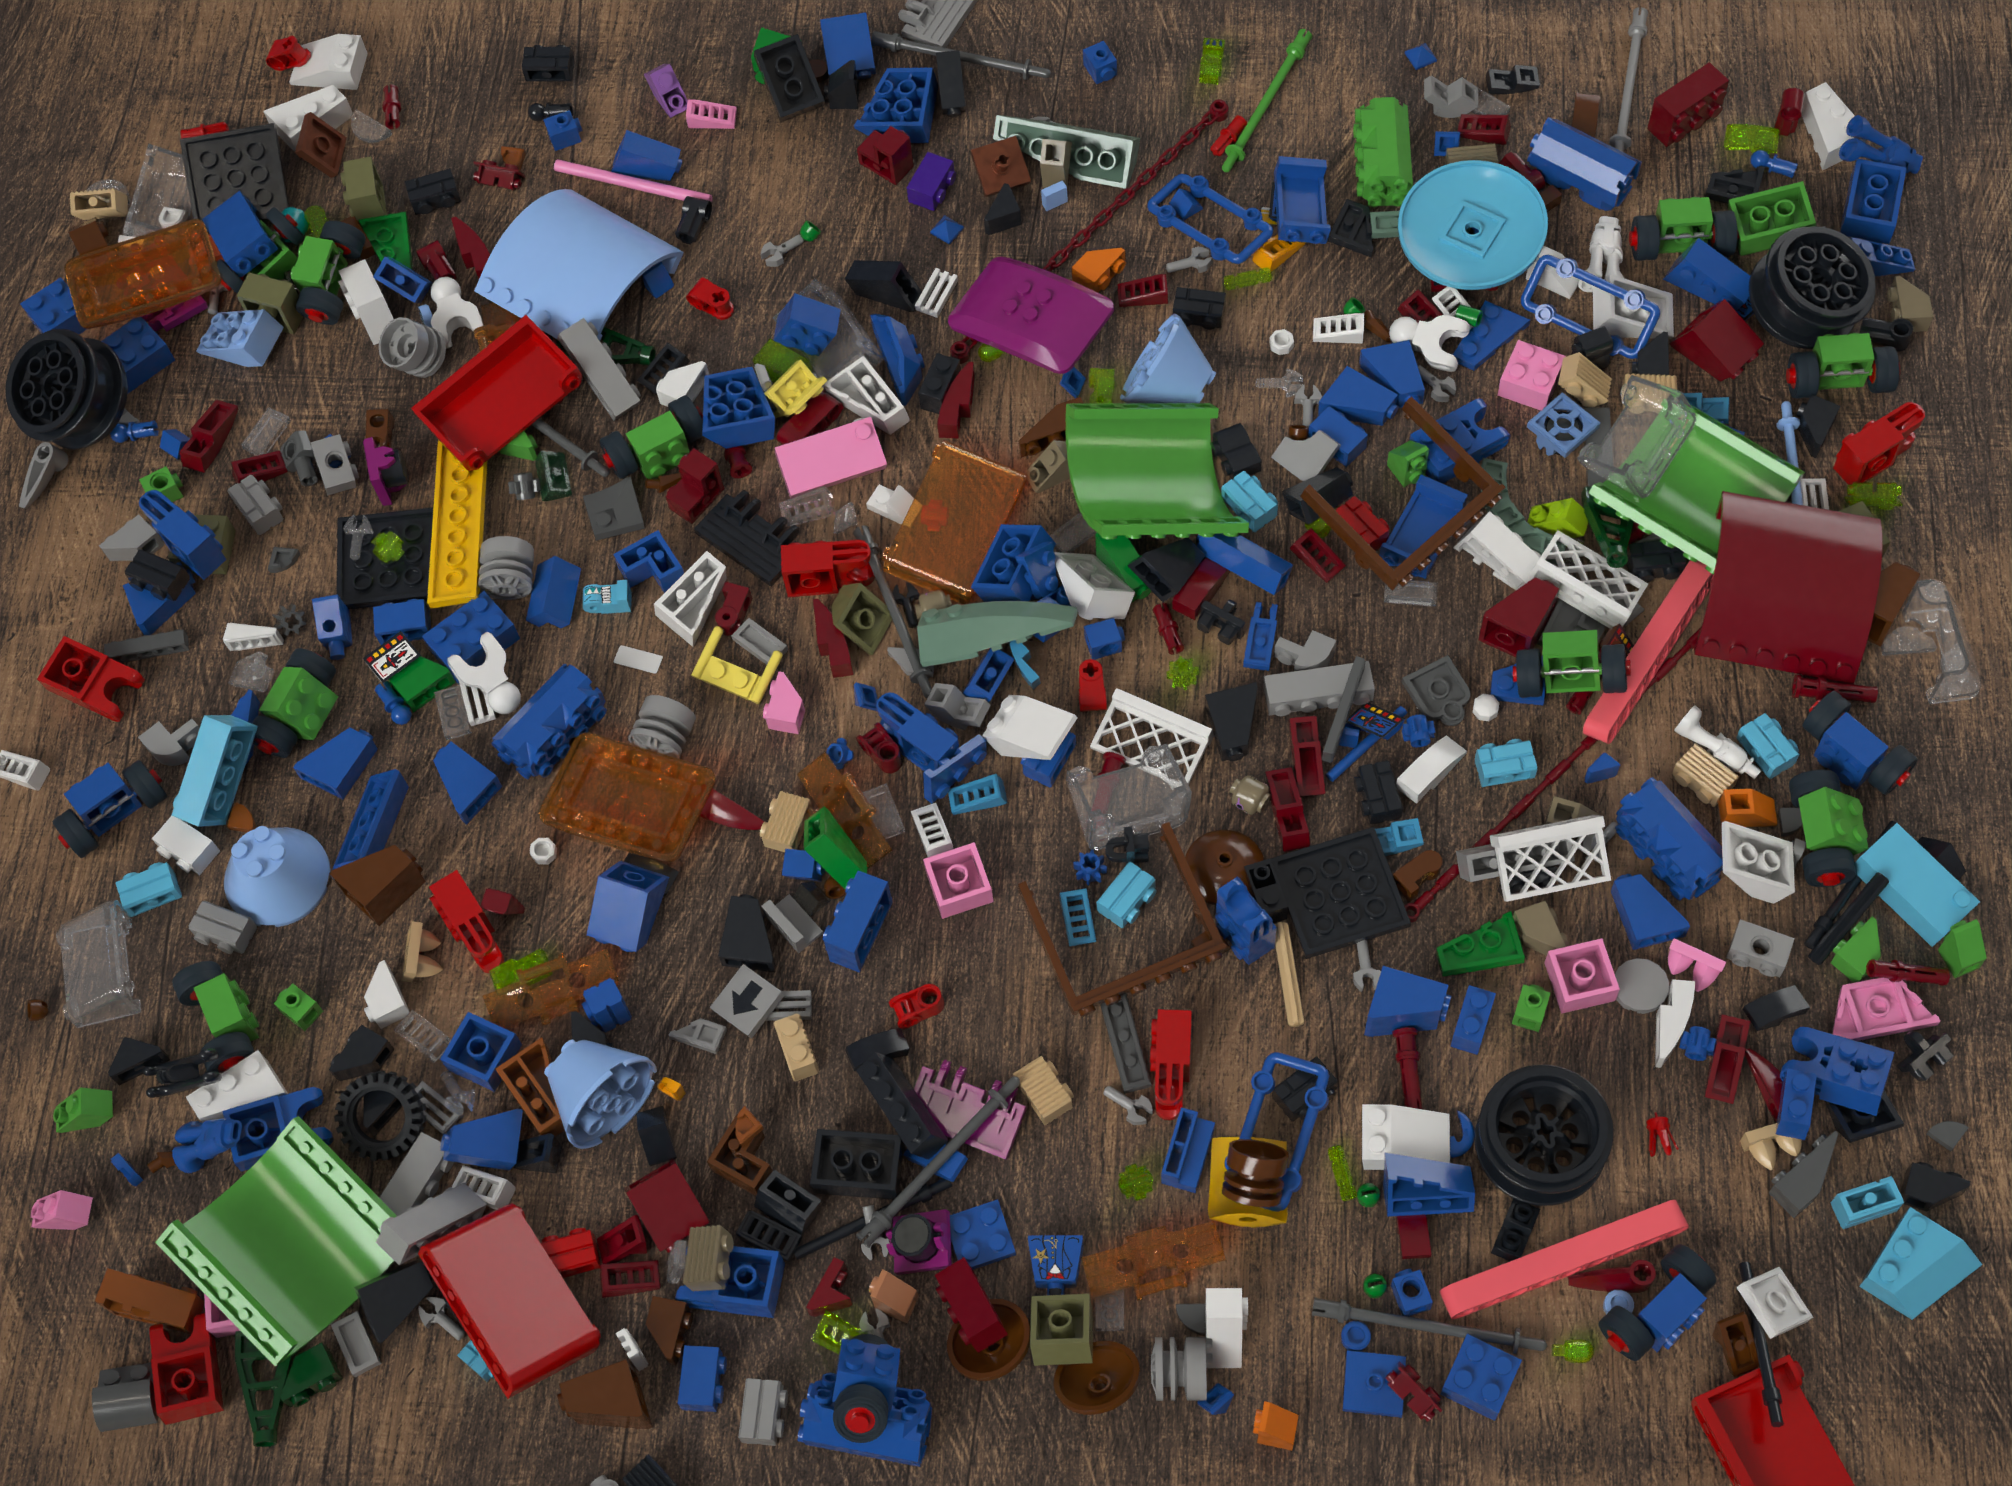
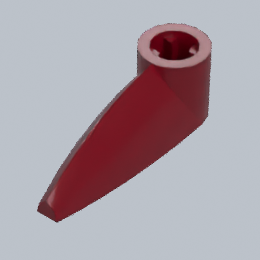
M707 785L702 786L689 806L700 817L732 828L759 830L765 822Z
M1746 1049L1745 1056L1772 1118L1777 1123L1783 1083L1780 1078V1071L1754 1050Z
M1636 1260L1631 1266L1593 1270L1567 1278L1568 1286L1605 1292L1623 1290L1627 1293H1642L1651 1286L1655 1279L1656 1271L1654 1266L1647 1260ZM1637 1271L1642 1272V1276H1646L1644 1281H1640L1639 1277H1635Z

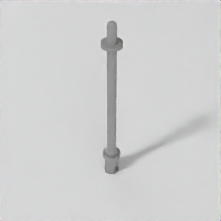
M1639 7L1633 10L1632 24L1628 29V34L1632 37L1618 129L1617 134L1610 137L1609 141L1610 146L1622 152L1631 146L1632 140L1626 134L1641 38L1647 35L1648 30L1646 26L1648 10L1642 7L1640 15H1638Z

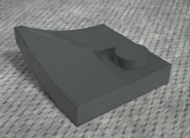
M627 477L604 490L583 496L596 541L645 529L631 477Z
M1559 599L1537 644L1543 646V633L1597 630L1599 641L1605 625Z

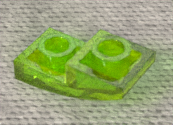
M1727 124L1724 147L1725 150L1750 149L1752 154L1757 150H1764L1768 154L1776 153L1780 131L1779 129L1759 125Z
M540 948L518 961L511 958L489 971L497 995H504L525 988L553 975L546 953Z

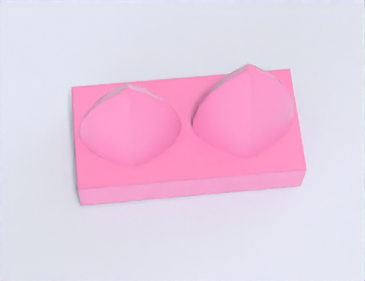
M1675 938L1669 947L1668 965L1673 975L1685 971L1696 960L1693 970V981H1695V991L1697 992L1710 986L1726 964L1725 961Z

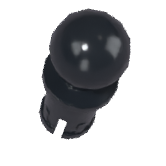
M547 102L546 107H544L542 104L534 103L528 109V116L537 122L542 121L545 117L548 118L570 110L573 116V106L571 103L551 104V102Z

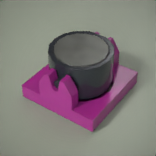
M372 437L366 438L363 444L370 482L382 505H392L391 493L400 491L409 484L404 457L400 448L392 449L385 446L377 448Z
M947 1209L893 1217V1229L886 1232V1236L890 1240V1244H886L889 1254L894 1257L895 1274L903 1275L939 1270L952 1265L950 1212ZM937 1249H939L937 1254L931 1260H929V1258H931L936 1253Z

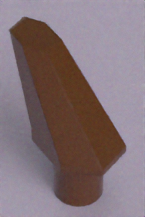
M1372 310L1365 311L1364 319L1366 323L1364 327L1384 341L1392 342L1389 330L1382 320L1375 318Z
M680 472L658 476V479L646 478L645 487L657 489V493H661L677 484L682 478Z
M172 1151L157 1152L158 1157L147 1164L152 1173H155L164 1166L168 1169L176 1165L172 1157Z

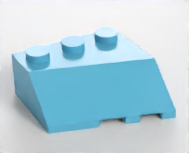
M1910 1207L1898 1222L1859 1287L1913 1320L1983 1264L1963 1239Z

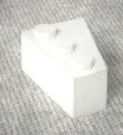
M1825 82L1805 93L1802 117L1808 134H1811L1814 141V150L1818 152L1821 160L1820 166L1822 171L1843 161L1839 157V150L1845 141L1853 138L1847 135L1846 127L1848 122L1854 117V114Z
M334 85L263 111L268 123L276 125L277 135L294 152L305 114L312 112L334 129L354 116L347 98Z
M364 259L339 270L342 280L338 281L356 320L361 318L373 345L379 343L384 328L394 318Z
M864 356L823 385L830 395L843 403L844 407L862 418L871 417L875 426L890 435L910 421L904 406Z
M1490 511L1476 522L1453 547L1459 552L1464 549L1473 555V562L1480 565L1483 562L1495 570L1493 575L1514 590H1518L1529 582L1527 578L1541 557L1537 551L1531 550L1523 542L1520 535L1506 527L1499 516L1493 515Z
M706 551L654 603L655 615L692 647H694L727 579L726 566Z
M257 1050L223 1072L221 1081L200 1087L186 1096V1099L197 1117L202 1122L212 1119H224L222 1112L224 1110L276 1095H286L288 1092L268 1060Z
M1206 1288V1368H1242V1330H1247L1248 1297H1242V1288Z

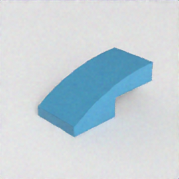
M1702 393L1677 394V397L1719 422L1724 421V424H1729V397L1703 398Z
M1016 640L1010 641L1011 651L1017 668L1028 685L1034 690L1041 684L1040 677L1026 663L1031 658L1030 651L1022 643L1017 644Z
M1418 818L1391 822L1390 827L1375 829L1385 856L1401 853L1422 846L1424 843Z

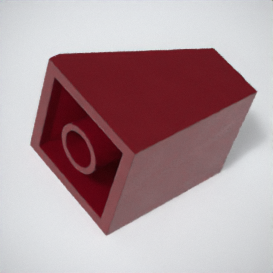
M1723 299L1701 312L1669 345L1721 382L1729 377L1734 379L1744 370L1742 366L1745 363L1749 364L1759 355L1758 350L1764 343L1726 299Z
M1535 577L1485 612L1478 640L1516 657L1518 650L1534 649L1554 611L1559 588L1550 581L1540 580Z
M673 1159L624 1188L660 1252L666 1250L669 1253L681 1246L682 1242L680 1240L689 1235L691 1227H706L705 1225L710 1223Z

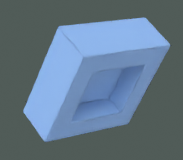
M1063 180L1041 190L1042 205L1046 211L1068 202L1067 187Z

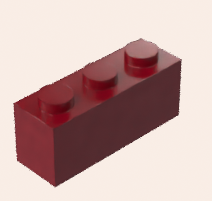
M965 1257L935 1274L940 1285L936 1287V1291L944 1303L949 1302L951 1307L947 1309V1312L955 1324L960 1323L962 1328L958 1330V1333L966 1346L972 1344L979 1353L1008 1335L975 1272Z

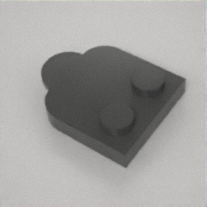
M1448 655L1402 678V684L1421 715H1425L1427 720L1437 721L1440 719L1443 724L1448 726H1456L1462 722L1465 715L1463 707L1469 701L1470 690Z

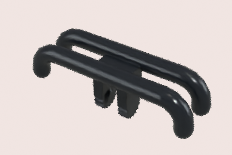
M203 1049L200 1053L145 1066L143 1074L145 1076L156 1075V1081L161 1083V1086L149 1087L146 1090V1095L149 1098L168 1096L221 1081L222 1073L220 1071H207L200 1076L198 1067L199 1064L216 1060L219 1057L218 1050Z

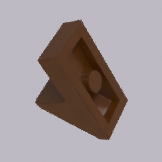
M1743 1311L1716 1322L1712 1336L1722 1346L1729 1372L1735 1377L1758 1368L1759 1362L1747 1314Z

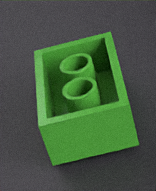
M1803 181L1729 199L1728 210L1734 212L1739 235L1737 247L1740 256L1770 249L1776 239L1792 229L1816 226Z

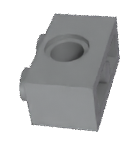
M340 434L311 442L327 496L356 488L355 479L359 478L355 464L350 465L347 456L352 454L348 442H342ZM334 460H339L343 463L339 468H332L329 465Z
M1740 919L1734 931L1726 959L1732 960L1735 965L1740 967L1749 966L1757 969L1763 975L1780 977L1786 967L1795 938ZM1759 947L1764 950L1765 954H1758L1753 948Z

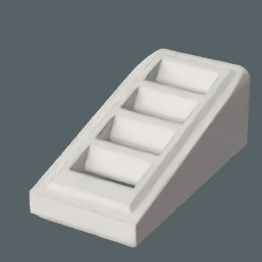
M1448 286L1432 298L1434 304L1443 315L1455 317L1457 309L1451 314L1448 311L1458 303L1471 307L1456 288ZM1453 297L1456 298L1448 306L1444 307V304L1446 302H1448Z
M1364 313L1314 318L1313 342L1363 344ZM1321 326H1326V333H1321ZM1331 327H1336V332H1331ZM1341 327H1346V331H1341Z
M227 623L223 642L230 651L283 645L284 639L277 628Z
M1 750L0 778L37 791L41 789L50 772L48 766L40 760ZM9 760H11L7 769L4 771L7 763L9 762Z
M936 803L911 811L927 857L953 849L951 838ZM930 812L934 813L933 816L921 820L919 819V816H922ZM937 820L936 824L927 826L925 828H923L922 826L926 823ZM940 828L939 832L926 836L927 832ZM943 836L942 840L931 844L929 843L930 840Z
M465 1165L462 1166L452 1185V1188L462 1183L467 1184L470 1176H473L468 1187L475 1192L482 1180L475 1193L488 1207L495 1210L509 1204L516 1190V1187L507 1179ZM491 1184H493L488 1195L485 1196L489 1187L491 1186Z

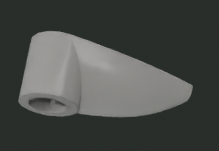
M43 442L37 446L25 478L19 507L27 509L42 494L54 472H59L68 464L66 452L48 442Z

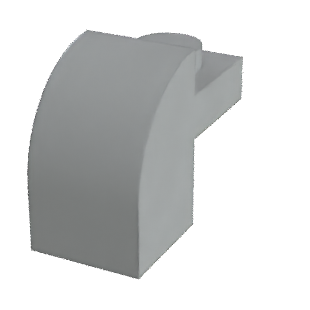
M1431 75L1424 79V99L1433 104V113L1444 118H1456L1478 107V87L1463 77L1447 86Z
M1312 630L1304 647L1279 637L1275 645L1274 657L1278 658L1283 664L1294 665V671L1328 667L1335 654L1337 640Z
M935 683L924 704L939 720L961 730H966L967 726L980 727L991 706L986 699L965 697L955 685Z
M190 719L174 733L170 734L158 721L138 738L158 762L168 766H176L190 760L186 751L194 747L200 727L193 719Z

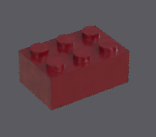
M1710 62L1654 99L1647 129L1666 147L1674 142L1681 141L1687 133L1699 129L1705 121L1715 118L1721 113L1729 79Z

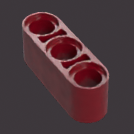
M823 390L818 396L811 398L806 403L807 407L801 413L795 414L783 425L777 434V441L784 445L824 432L841 414L843 403Z

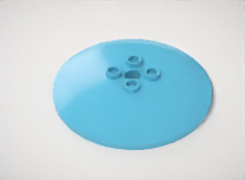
M1481 160L1450 163L1426 174L1407 193L1398 217L1400 244L1411 264L1429 279L1444 286L1463 290L1488 289L1505 284L1520 276L1540 255L1548 230V217L1544 201L1532 183L1509 167ZM1474 227L1479 232L1471 235L1466 232V229Z

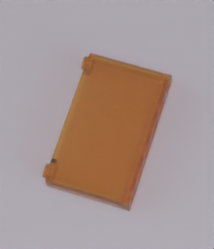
M943 440L941 444L937 443L932 453L934 459L891 547L886 546L881 560L884 561V572L930 591L942 590L945 595L949 594L950 599L965 605L970 603L975 591L971 588V585L1001 524H1007L1027 482L1028 474Z

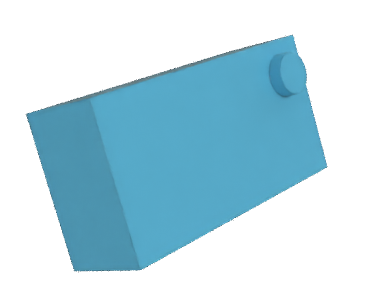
M204 715L179 793L173 802L174 809L171 816L198 827L226 825L258 728L257 725L232 715Z
M1898 823L1889 829L1854 863L1856 875L1866 884L1877 872L1888 878L1889 883L1878 896L1931 947L1950 931L1952 925L1960 922L1980 903L1972 893Z

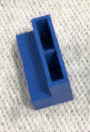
M553 556L538 564L526 621L538 627L546 623H550L558 628L569 625L581 568L557 556Z
M1181 1107L1161 1172V1184L1196 1193L1214 1133L1215 1122L1198 1118V1112Z

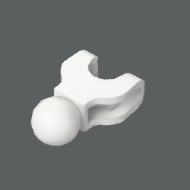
M440 277L435 280L431 286V298L437 304V310L432 316L431 325L432 328L439 331L444 337L446 349L452 347L451 335L459 327L470 328L477 338L486 335L483 320L477 306L461 299V287L458 282L450 277Z
M1441 315L1432 321H1419V323L1410 317H1400L1390 326L1389 336L1393 343L1410 340L1414 351L1421 352L1426 362L1432 368L1454 372L1458 366L1457 359L1454 355L1443 351L1442 344L1450 337H1466L1471 326L1465 320L1449 315Z
M485 632L480 638V644L486 654L485 662L477 667L469 666L458 655L450 656L447 658V662L461 684L479 688L484 695L488 694V703L495 712L509 714L519 707L521 694L513 683L507 682L508 677L504 672V665L506 663L504 649L491 633Z

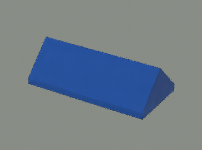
M393 769L370 776L332 870L385 848L409 788L400 771Z

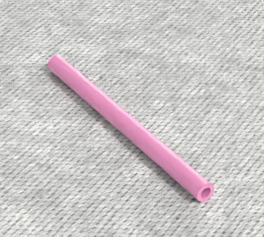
M559 159L554 163L555 171L682 201L687 196L712 202V195Z

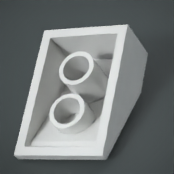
M336 34L301 45L311 52V57L303 66L293 68L289 81L290 85L324 88L334 85L337 89H358L368 54L361 35Z
M1611 274L1604 279L1627 291L1639 289L1645 294L1647 300L1658 305L1660 317L1650 338L1655 339L1662 332H1668V339L1674 337L1672 293ZM1593 287V330L1605 326L1610 336L1639 338L1650 312L1642 308L1636 310L1628 309L1623 299Z
M1054 552L1056 556L1055 566L1070 605L1077 607L1080 617L1087 620H1092L1093 618H1103L1105 620L1111 618L1125 619L1135 594L1134 590L1093 554Z
M1008 695L1001 703V708L995 717L988 723L982 737L1001 756L1051 760L1075 723L1077 716L1027 696Z
M1722 822L1723 873L1751 897L1772 904L1795 892L1793 842L1731 822Z
M1362 1104V1162L1364 1170H1384L1385 1152L1450 1163V1115L1397 1105Z

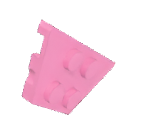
M1877 978L1842 985L1839 992L1832 1034L1860 1041L1938 1026L1940 1019L1936 1014L1932 1015L1921 1004L1922 1000L1916 993L1911 992L1907 988V984L1903 980L1891 982L1888 978Z

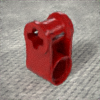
M289 36L273 42L266 58V64L277 71L301 67L310 59L311 52L307 48H303L298 43L296 37Z
M700 278L686 295L687 301L693 307L717 319H728L734 313V306L730 302L728 291L713 284L706 278Z
M1094 659L1085 660L1079 666L1080 712L1107 710L1102 666Z
M925 984L912 991L893 997L889 1001V1006L894 1008L899 1020L897 1022L898 1027L905 1029L941 1013L944 1009V999L936 985ZM929 996L937 997L936 1001L932 1004L924 1003L925 999Z

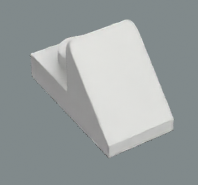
M879 484L866 503L867 509L910 529L921 514L923 507L900 485L893 491Z

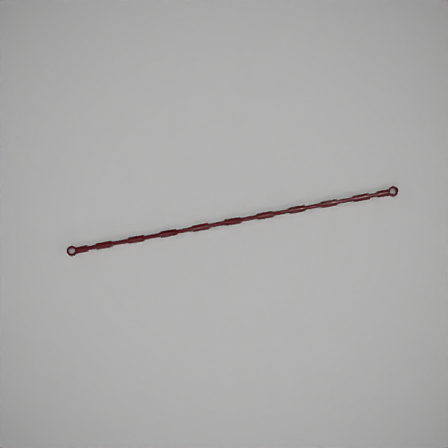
M1700 628L1672 658L1669 657L1661 665L1645 692L1655 682L1663 679L1677 665L1676 662L1691 648H1695ZM1587 736L1581 741V745L1566 760L1563 759L1545 776V780L1530 794H1526L1508 812L1509 814L1494 829H1490L1472 848L1491 844L1490 835L1498 834L1513 819H1517L1535 802L1534 799L1549 784L1552 785L1571 767L1570 764L1585 750H1589L1598 740ZM1458 863L1453 864L1435 882V885L1429 891H1425L1414 903L1405 905L1406 911L1413 910L1416 913L1414 916L1408 915L1410 922H1415L1419 917L1420 911L1434 899L1433 896L1439 890H1443L1459 875Z

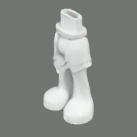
M1601 216L1591 238L1589 248L1591 260L1589 268L1585 271L1600 278L1603 275L1602 262L1607 264L1605 278L1610 274L1624 278L1619 269V264L1623 261V251L1620 234L1621 227L1618 225L1619 220L1617 218ZM1580 279L1578 281V286L1582 291L1593 292V287L1595 286Z
M1694 705L1674 731L1707 747L1708 753H1712L1713 757L1723 762L1733 771L1741 775L1745 772L1755 779L1761 770L1752 764L1754 758L1751 757L1749 759L1744 749L1730 738H1726L1722 733L1716 737L1701 727L1699 720L1702 711Z

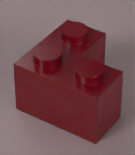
M892 126L883 135L874 130L857 148L859 164L894 185H897L914 167L910 137L904 131L897 130Z
M695 448L681 458L678 469L682 479L676 485L670 487L665 496L669 509L691 524L699 518L724 490L717 463Z

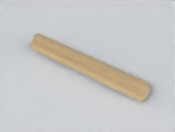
M1277 922V924H1274L1277 927L1275 947L1287 1021L1289 1026L1299 1027L1304 1024V1015L1289 925L1285 922Z

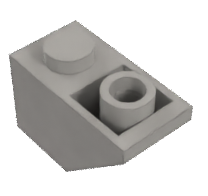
M138 514L135 518L126 522L113 535L108 536L99 547L110 561H133L139 549L154 554L165 544L157 532Z

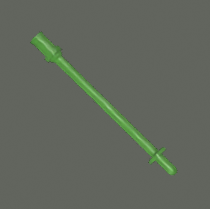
M1300 29L1293 43L1287 46L1286 52L1288 56L1235 145L1232 144L1226 147L1225 153L1228 157L1222 165L1224 172H1229L1235 162L1245 159L1246 154L1243 149L1295 60L1303 58L1305 48L1312 39V34L1309 31L1303 38L1306 29Z

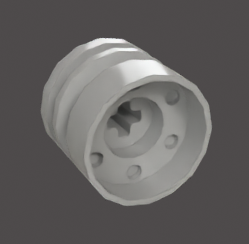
M399 317L392 320L384 328L380 336V357L383 363L391 368L405 371L416 377L426 378L433 375L444 361L446 353L445 339L439 331L408 318Z
M496 536L485 540L480 547L479 563L481 566L478 574L480 591H485L489 597L502 600H516L529 595L533 584V546L523 539L510 536Z
M660 695L647 696L639 712L640 719L635 721L628 740L636 749L646 755L664 761H677L686 743L684 737L689 736L696 716L688 707L678 701Z
M1155 1337V1344L1151 1354V1384L1156 1394V1401H1163V1387H1171V1401L1176 1400L1178 1387H1184L1187 1401L1207 1400L1205 1337H1186L1183 1351H1177L1174 1337H1170V1351H1163L1162 1337Z

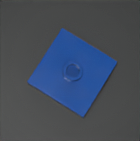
M1347 1350L1342 1411L1402 1418L1403 1400L1387 1385L1388 1381L1385 1377L1392 1370L1398 1373L1400 1371L1398 1369V1362L1400 1361L1405 1366L1406 1357Z

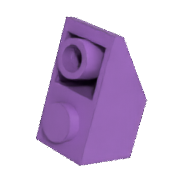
M662 64L644 74L655 98L670 118L687 110L688 100L670 64Z

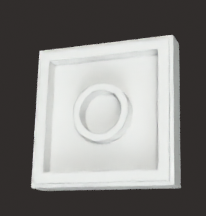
M1780 1267L1743 1282L1737 1287L1770 1339L1796 1328L1813 1318Z

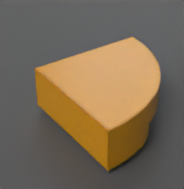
M663 1077L657 1085L658 1090L677 1101H681L685 1095L682 1085L670 1078Z

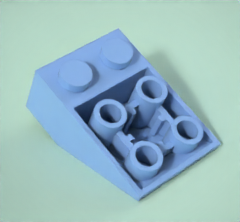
M264 309L217 312L211 319V325L207 332L202 336L196 352L245 367L263 366L284 327Z

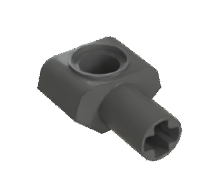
M295 431L281 446L280 451L286 469L290 472L297 471L301 485L312 486L318 481L312 463L315 459L306 431Z

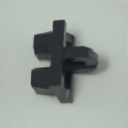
M1229 599L1224 607L1220 609L1204 600L1197 621V629L1204 633H1209L1213 626L1221 629L1218 633V639L1226 645H1230L1236 638L1241 640L1245 634L1243 631L1245 621L1234 616L1237 602Z
M1132 826L1124 827V837L1112 838L1105 846V854L1112 862H1126V865L1128 862L1133 864L1149 862L1148 833L1133 834ZM1124 846V852L1126 853H1116L1113 849Z
M1909 1031L1905 1035L1904 1041L1912 1053L1901 1061L1897 1067L1901 1072H1910L1918 1081H1926L1934 1074V1070L1927 1063V1060L1932 1057L1937 1065H1943L1954 1057L1947 1045L1951 1038L1947 1033H1943L1940 1037L1932 1035L1925 1040L1920 1033Z

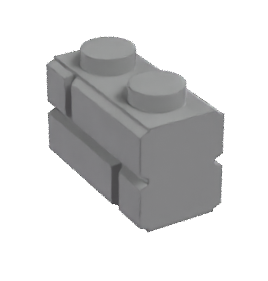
M249 475L241 480V483H237L228 489L227 492L258 535H262L271 526L274 527L283 521L284 518L279 512L283 508L275 496L270 499L267 495L270 493V490L263 480L258 482L253 475Z
M205 900L201 902L196 911L197 914L194 915L189 924V930L195 935L194 939L204 945H209L210 942L217 944L218 949L228 954H232L233 951L241 954L244 953L249 940L252 939L257 929V925L250 917Z
M746 1379L738 1436L742 1443L775 1446L777 1445V1437L782 1438L784 1420L780 1419L781 1408H786L788 1391L783 1390L784 1386L781 1381Z

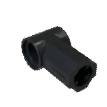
M690 196L685 198L682 206V218L675 232L677 239L690 245L696 242L703 223L708 222L712 212L711 201Z
M1863 318L1859 334L1869 333L1871 342L1886 344L1887 347H1894L1897 352H1900L1909 345L1913 325L1906 319H1896L1893 322Z

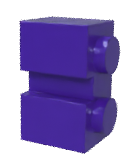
M927 152L907 186L908 202L935 211L938 204L944 201L949 185H953L955 182L956 172L954 171L953 160Z

